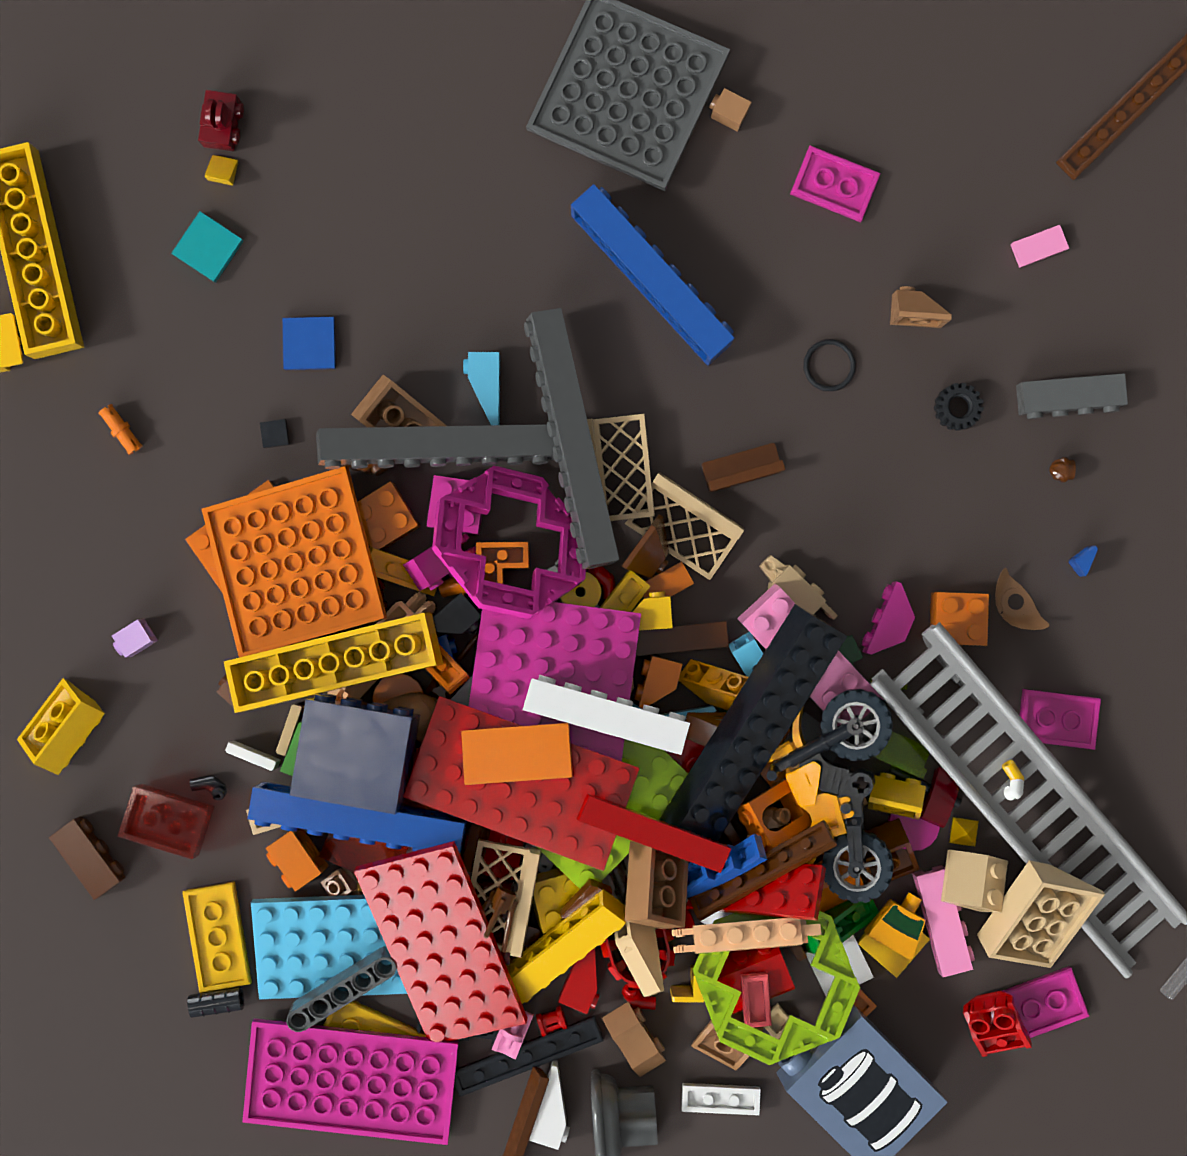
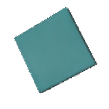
M199 211L171 254L216 283L243 243V240Z

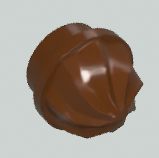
M1067 457L1053 461L1049 468L1053 479L1061 482L1073 480L1076 473L1075 461Z

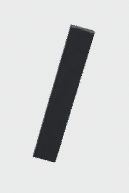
M595 1015L567 1025L568 1028L565 1030L560 1028L547 1033V1036H539L522 1043L516 1059L498 1052L457 1068L455 1086L459 1097L531 1070L533 1066L539 1067L603 1042L604 1039Z

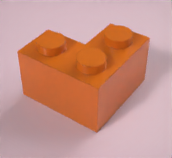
M529 542L476 543V554L486 556L484 580L504 584V569H530Z

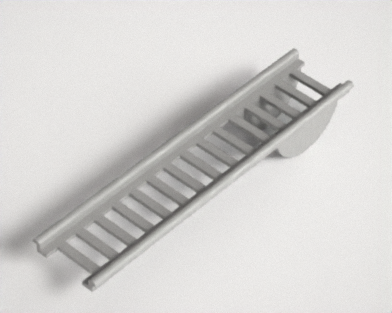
M940 622L937 625L932 624L922 633L923 640L928 649L893 680L883 669L871 678L873 680L871 686L1026 864L1030 860L1052 865L1048 859L1086 826L1094 836L1063 862L1058 869L1069 874L1100 845H1103L1109 852V855L1081 880L1094 885L1117 863L1125 871L1120 878L1104 891V897L1081 928L1124 978H1129L1133 974L1130 968L1136 962L1128 954V951L1164 918L1174 929L1180 923L1187 925V911ZM936 658L944 669L913 697L908 699L900 689ZM951 678L961 688L925 719L922 715L924 711L920 708V705ZM968 696L979 704L945 736L934 729L940 721ZM987 713L992 716L997 723L958 757L950 746ZM1006 732L1013 742L977 775H974L967 765L1000 735ZM1022 751L1029 759L1019 769L1024 776V781L1036 770L1043 775L1045 780L1007 813L999 803L1006 798L1004 789L1010 786V779L992 795L983 784L996 774L1006 761L1011 760ZM1054 788L1061 796V799L1023 832L1015 822ZM1070 807L1078 817L1039 851L1032 840ZM1134 882L1141 891L1103 924L1096 915ZM1150 900L1156 907V910L1121 942H1118L1112 933Z

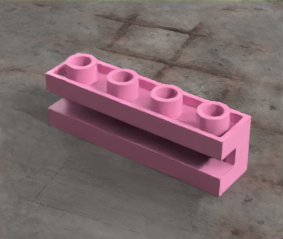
M940 865L932 867L930 871L923 872L920 870L913 872L912 875L918 897L922 899L920 906L923 917L926 920L925 925L930 938L937 971L942 977H947L973 970L971 962L975 961L971 946L966 944L965 936H968L967 927L964 921H960L958 911H961V907L941 901L945 867Z

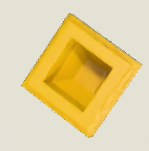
M953 817L949 843L975 846L979 821Z

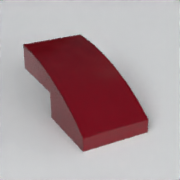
M941 767L934 770L930 793L924 797L920 819L944 828L954 807L959 786Z

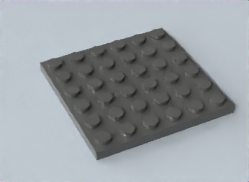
M586 0L528 121L526 129L665 191L730 55V49L620 1Z

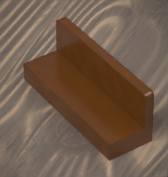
M775 443L707 461L701 465L709 493L785 471L783 460L780 461Z

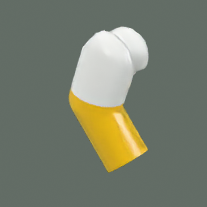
M1008 760L1002 765L1003 770L1010 779V786L1005 787L1004 795L1008 800L1019 799L1023 795L1024 776L1015 762Z

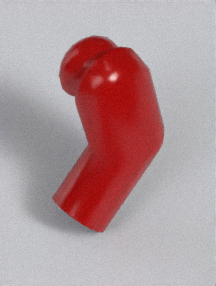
M603 566L590 568L588 573L592 574L602 585L603 599H607L615 588L614 576Z
M627 984L622 988L623 997L634 1009L639 1007L640 1009L655 1010L656 997H644L638 988H630Z

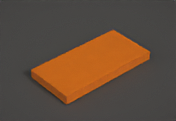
M569 723L461 731L465 785L573 777Z

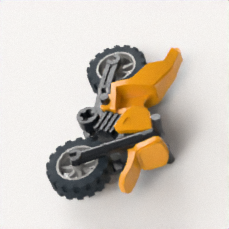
M857 689L844 691L828 703L822 714V734L807 743L804 740L801 728L802 707L792 724L793 740L790 738L777 747L768 763L774 762L770 765L766 776L768 780L774 781L779 773L786 770V780L789 782V787L798 805L811 816V827L823 820L828 823L837 843V846L826 851L823 855L822 865L826 868L824 881L829 885V889L839 895L838 897L842 900L847 899L851 903H866L871 901V899L878 898L888 888L894 869L892 853L887 848L886 843L882 839L880 840L877 835L864 831L865 811L863 799L873 790L875 775L866 768L853 771L851 770L852 766L831 762L822 753L825 750H831L841 758L857 761L870 759L878 755L886 747L893 728L891 712L886 703L876 694ZM850 706H863L860 715H854ZM844 709H847L851 717L849 721L838 718ZM867 709L875 717V719L863 721L862 718ZM877 723L874 735L865 729L866 725ZM863 732L870 740L859 744V734ZM855 735V744L847 742L846 739ZM859 777H864V781L869 782L865 788H860V784L855 783ZM846 850L849 853V861L839 859ZM867 851L871 852L876 860L866 862L865 855ZM817 857L804 864H814ZM838 864L848 866V871L842 876L838 870ZM877 865L876 876L874 877L864 867ZM863 873L871 881L860 885V874ZM850 875L856 878V885L850 884L844 879Z

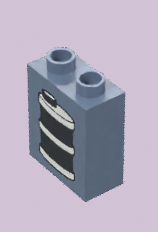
M854 1004L840 1038L778 1062L781 1068L776 1073L786 1092L851 1156H894L948 1103L934 1084Z

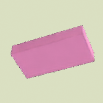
M1060 225L1010 244L1019 268L1069 249Z

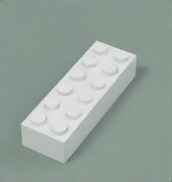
M539 675L538 680L531 679L523 707L525 711L676 754H682L690 723L685 722L686 716L670 712L668 717L658 714L659 708L644 705L643 709L632 707L633 701L620 697L617 698L616 702L607 700L608 694L591 690L589 695L581 692V686L565 682L564 687L555 685V679Z

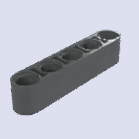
M387 946L379 948L295 1000L287 1016L288 1027L295 1032L305 1031L391 978L396 972V964L392 960ZM388 960L391 964L384 965L380 961ZM365 973L370 977L362 978L359 974ZM338 987H345L348 991H341ZM317 1000H323L327 1004H319ZM296 1013H301V1014H303L305 1017H304V1018H300V1017H298V1016L295 1015V1014H296Z

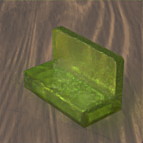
M892 731L886 747L877 756L873 757L924 779L927 772L924 766L930 753L922 744Z

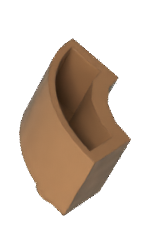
M627 1002L602 1018L612 1039L623 1052L632 1070L639 1077L666 1061L662 1054L665 1048L658 1037H652L644 1024L646 1018L639 1007L634 1009Z

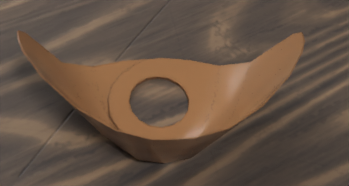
M1004 568L997 581L995 593L996 606L1000 615L1009 624L1021 629L1041 630L1048 628L1049 623L1040 616L1030 595L1009 575L1007 568ZM1012 594H1019L1024 599L1023 606L1018 610H1013L1008 605V598Z

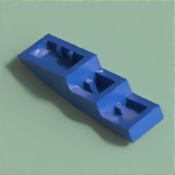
M753 834L736 846L727 844L731 851L721 873L692 862L688 863L687 898L719 886L766 861L767 856L761 836Z

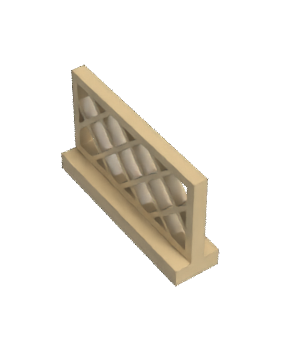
M645 414L587 419L607 508L614 497L625 505V508L619 515L609 516L610 521L655 517ZM640 420V432L633 439L623 429L629 421ZM624 422L620 427H618V426L615 424V423ZM611 424L618 429L609 441L600 434V425ZM620 432L632 441L623 453L612 445V442ZM640 436L642 439V445L637 442ZM601 440L606 443V445L604 446L603 449H602ZM634 444L643 450V457L637 464L625 456ZM609 446L620 454L611 467L603 461V453ZM623 458L634 466L626 478L614 470ZM643 461L645 471L639 467ZM604 466L609 469L606 474H604ZM637 469L645 475L646 482L639 490L628 482ZM611 472L623 480L614 493L605 484V480ZM625 483L637 492L628 504L617 496V493ZM645 487L647 489V496L642 493ZM606 491L611 494V496H610V498H609L608 500H607ZM641 495L648 501L649 512L638 513L630 506ZM628 509L633 512L631 514H624Z
M659 472L652 482V492L656 489L662 493L666 505L656 506L654 510L667 509L669 522L664 524L665 526H670L673 539L667 542L668 544L673 543L675 548L674 550L668 546L669 554L711 580L744 532V527ZM642 497L634 510L638 513L648 512V508L641 509L645 502H647L648 507V501ZM668 498H670L671 500H673V501L676 502V503H671V504H669V503H668ZM680 505L685 508L687 519L672 522L670 507ZM689 512L697 517L690 518ZM650 517L651 524L654 522L653 517ZM628 519L625 524L642 536L650 527L641 528L633 522L634 519ZM701 519L706 522L708 533L694 536L691 521ZM688 522L690 537L676 539L673 525ZM710 526H712L718 531L711 532ZM724 534L731 539L726 548L715 550L713 535ZM709 536L712 551L697 553L694 539ZM691 540L694 554L683 556L678 552L677 542ZM722 552V554L717 560L716 553ZM713 554L714 566L710 572H707L700 567L698 557ZM695 557L696 564L689 560V558Z
M479 839L471 882L474 889L476 888L479 892L477 894L478 898L482 896L484 901L488 899L485 893L496 886L503 887L501 883L509 877L513 876L517 882L518 890L514 893L517 895L516 901H518V905L514 912L506 952L511 953L510 956L521 958L542 850L535 847L529 849ZM483 847L494 849L499 858L487 864L481 856ZM500 850L508 851V852H506L505 854H502V852H501ZM512 853L523 854L522 865L513 870L506 857ZM502 860L510 873L498 880L490 868ZM480 862L484 867L481 870H479ZM521 870L520 879H519V877L517 876L516 873ZM487 871L494 883L483 890L477 882V877ZM492 903L490 904L489 909L484 912L485 916L490 912L494 913L495 910L491 908ZM499 915L498 921L500 924L492 929V933L502 927L505 930L507 919L504 921ZM497 943L501 951L502 943Z

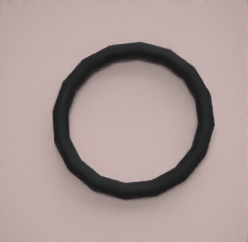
M825 339L816 342L808 349L804 358L803 369L807 380L814 387L822 391L834 392L844 388L851 382L855 374L856 360L853 352L846 344L838 340ZM826 344L842 348L848 354L851 362L847 378L841 384L835 386H824L817 383L809 371V359L812 353L818 347Z

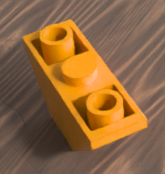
M691 659L680 673L679 682L707 704L728 710L749 677Z

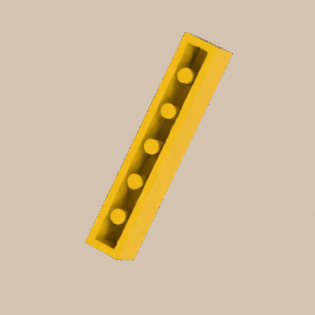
M603 889L523 951L521 958L516 957L506 966L522 1004L528 1002L542 988H546L560 974H564L578 960H582L588 952L601 945L615 931L621 930L624 924H626L625 905Z

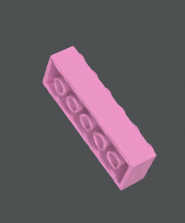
M774 584L737 619L767 649L795 603L777 584ZM840 651L837 652L810 695L823 711L835 696L847 690L862 689L872 692L884 700ZM850 706L854 715H860L863 706ZM844 709L838 717L848 721L851 719L847 709ZM869 709L866 710L862 719L871 712Z

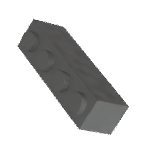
M1125 374L1028 381L1016 385L1019 416L1027 415V419L1043 418L1045 413H1052L1053 417L1068 416L1069 411H1078V415L1093 414L1094 409H1103L1104 413L1118 412L1119 407L1128 404Z

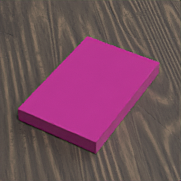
M810 145L790 195L861 222L881 173Z
M1022 689L1019 716L1042 743L1095 750L1101 699Z
M1070 966L1003 990V992L1013 995L1014 1004L1030 1038L1089 1017L1075 975Z

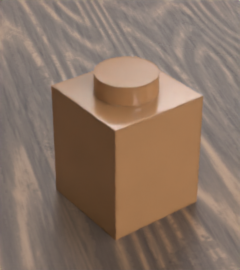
M724 88L721 95L716 94L709 108L712 109L711 118L738 132L750 109L751 102Z

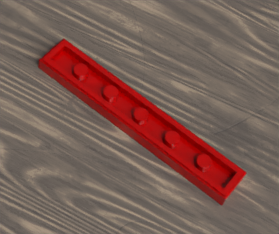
M590 794L586 795L576 818L579 822L721 873L731 851V848L725 844Z

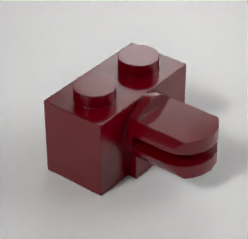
M211 90L205 91L198 141L203 147L234 152L235 144H238L240 140L238 121L243 118L244 105L236 94Z

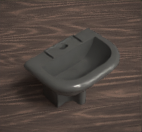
M593 1069L591 1071V1109L595 1156H621L623 1147L657 1145V1122L653 1085L618 1087L616 1080L612 1076L601 1073L599 1069Z

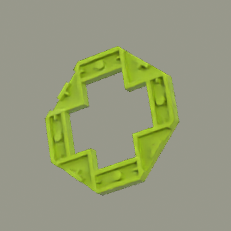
M819 911L818 921L806 920V925L820 924L822 934L810 936L820 941L810 966L834 976L816 1023L813 1026L789 1015L780 1039L731 1017L741 992L717 981L730 951L699 954L692 970L719 1042L767 1065H771L840 1038L860 986L853 973L832 916ZM733 913L714 920L712 924L780 919L784 917Z

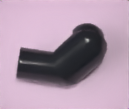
M213 775L190 779L192 792L206 789L213 795V799L217 801L224 799L227 794L226 785Z

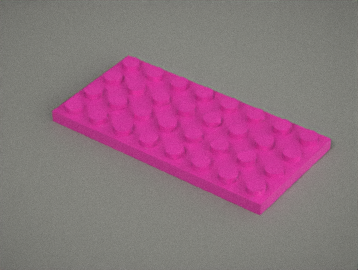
M254 1018L251 1026L243 1123L448 1145L459 1041L434 1042L426 1037L313 1025L302 1032H295L288 1027L287 1022Z

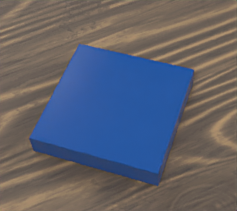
M334 317L282 318L284 370L336 369Z

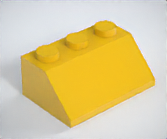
M63 678L17 740L34 765L59 775L70 763L71 758L79 747L85 743L86 738L94 727L100 723L105 713L96 701Z

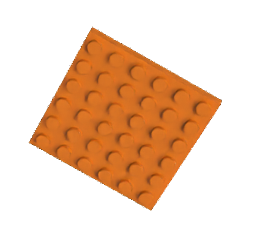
M343 466L339 469H333L202 508L239 658L301 643L387 618L349 467Z

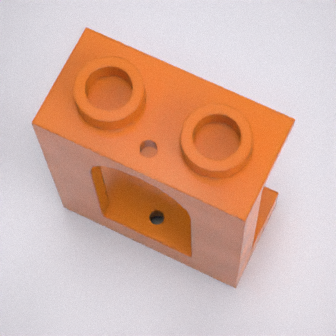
M786 778L773 783V787L749 802L741 804L737 810L739 819L745 825L749 835L756 834L761 836L765 852L810 827L812 823L810 814L798 805ZM780 799L783 807L789 809L791 813V823L776 832L770 831L763 823L762 814L769 805Z

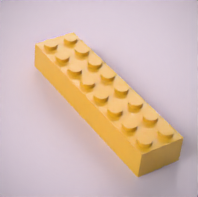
M29 142L1 148L0 251L24 354L33 359L84 348L39 150Z
M420 613L224 661L235 713L443 664L432 613Z

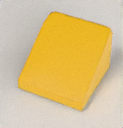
M212 155L205 172V178L208 181L233 186L238 160Z

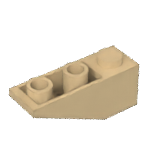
M626 921L621 930L614 932L615 942L644 997L663 992V976L655 932L656 928Z

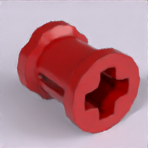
M558 1006L555 1011L543 1015L540 1013L536 1014L537 1023L543 1037L547 1036V1033L550 1031L568 1028L561 1006Z

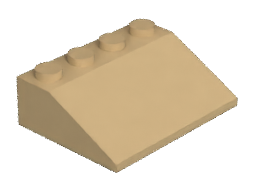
M1029 860L1004 895L1002 913L993 912L977 936L989 958L1051 968L1105 894L1102 890L1050 864Z

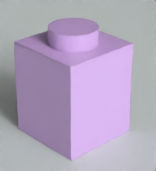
M137 619L112 635L115 641L113 643L115 650L119 655H124L125 658L133 657L158 641L145 619Z

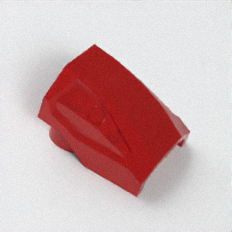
M1003 991L977 995L964 1005L963 1014L968 1023L972 1039L982 1057L990 1053L1026 1047V1049L1032 1048L1030 1036L1016 1009L1013 995Z

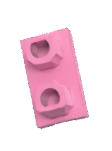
M525 1011L528 1017L526 1024L499 1030L492 1050L516 1059L534 1014Z

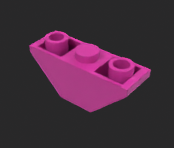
M895 581L891 585L887 584L882 594V599H884L881 609H876L871 622L874 623L871 633L867 631L861 645L864 646L862 652L871 655L906 640L915 616L900 582Z

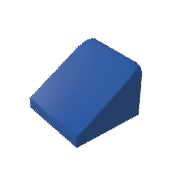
M1087 546L1069 559V564L1078 576H1087L1098 550L1096 546Z

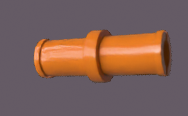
M109 404L108 408L104 407L98 414L112 430L111 435L117 437L126 449L128 455L133 454V451H138L143 445L140 444L129 429L130 424L124 422L113 404Z

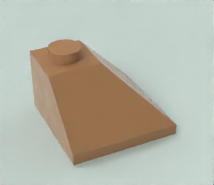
M900 287V290H896L892 294L890 325L942 328L951 320L952 314L922 291H915L914 287Z
M743 1011L731 1015L732 1018L744 1023ZM712 1021L707 1024L691 1045L693 1048L734 1070H737L749 1057L719 1042ZM764 1026L753 1028L763 1031Z

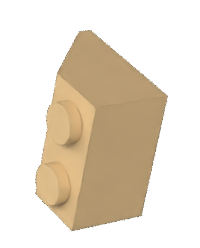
M948 850L941 901L979 912L1002 913L1008 861L989 855Z

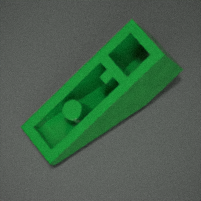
M871 899V901L866 903H851L848 900L823 913L832 916L839 938L843 943L871 922L879 911L874 900ZM808 936V943H803L806 952L815 954L820 941Z

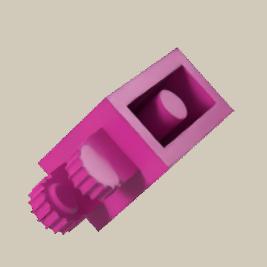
M467 533L462 535L461 544L470 538ZM432 546L403 564L419 591L427 587L430 590L435 589L444 583L442 578L447 574L450 578L453 577L434 553ZM471 547L465 552L475 554L476 547Z

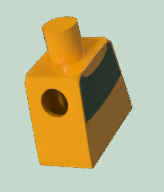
M908 892L901 905L889 899L864 932L874 940L912 960L926 921L915 913L922 899Z

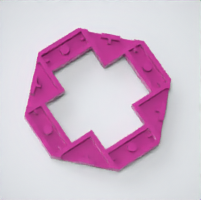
M492 466L477 478L474 477L451 494L440 498L437 502L432 550L480 609L530 619L585 580L586 569L583 570L582 563L579 564L577 561L576 549L578 545L576 538L572 537L570 531V523H572L570 513H567L562 500L559 497L556 499L548 489L549 484L543 477ZM492 493L538 504L536 527L560 532L558 573L536 568L532 574L531 590L484 580L486 556L461 551L465 510L487 515L491 507Z

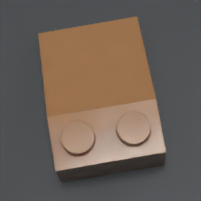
M385 375L380 377L351 414L367 428L447 426Z

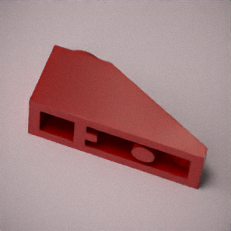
M595 948L588 952L582 960H578L572 965L558 1000L559 1003L585 1014L588 1013L589 1008H595L600 994L596 993Z

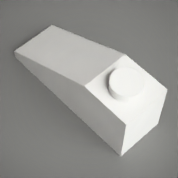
M554 1060L551 1063L547 1076L549 1082L529 1141L558 1150L560 1143L566 1142L570 1127L566 1126L567 1117L558 1060Z

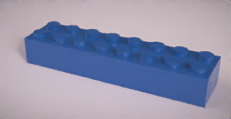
M593 184L571 204V217L704 363L709 366L731 346L734 340L732 336L734 331L725 321L721 323L714 316L716 311L708 302L703 304L697 297L699 293L692 284L688 283L686 285L679 278L681 276L680 271L673 264L668 265L662 259L664 255L656 245L650 246L642 229L637 225L633 227L627 221L629 216L620 206L616 208L610 202L612 198L603 187L598 189Z
M262 782L252 789L247 819L255 820L254 824L258 826L270 827L271 823L281 825L282 830L297 831V828L307 829V833L311 835L322 836L323 832L334 834L333 838L349 840V837L360 838V843L375 845L376 841L386 843V847L392 849H402V846L412 847V851H417L455 841L459 853L464 848L468 821L448 813L405 806L397 814L384 813L289 796L291 786Z

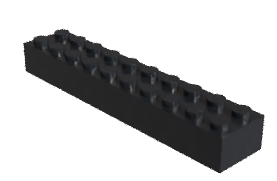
M794 604L659 820L718 842L847 636L832 625Z

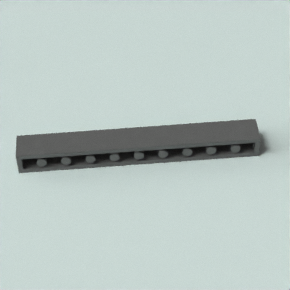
M562 309L531 312L524 323L526 336L530 337L532 344L530 347L531 359L533 362H536L537 366L536 382L543 392L541 403L543 411L548 414V434L554 440L553 457L555 462H559L561 471L558 475L559 483L562 488L564 487L566 493L564 499L565 509L567 513H570L572 519L570 531L572 537L576 538L578 545L576 549L577 561L579 564L582 563L583 570L610 565L617 562L619 556Z
M547 424L319 428L316 434L318 465H325V469H339L341 465H351L354 469H362L368 467L367 464H378L379 468L394 467V464H404V467H418L420 463H430L432 467L445 466L446 463L456 462V466L472 465V462H482L484 466L496 465L497 461H507L508 465H519L523 461H532L533 464L539 465L548 463V460H554L553 447L555 445L553 437H550L548 434Z

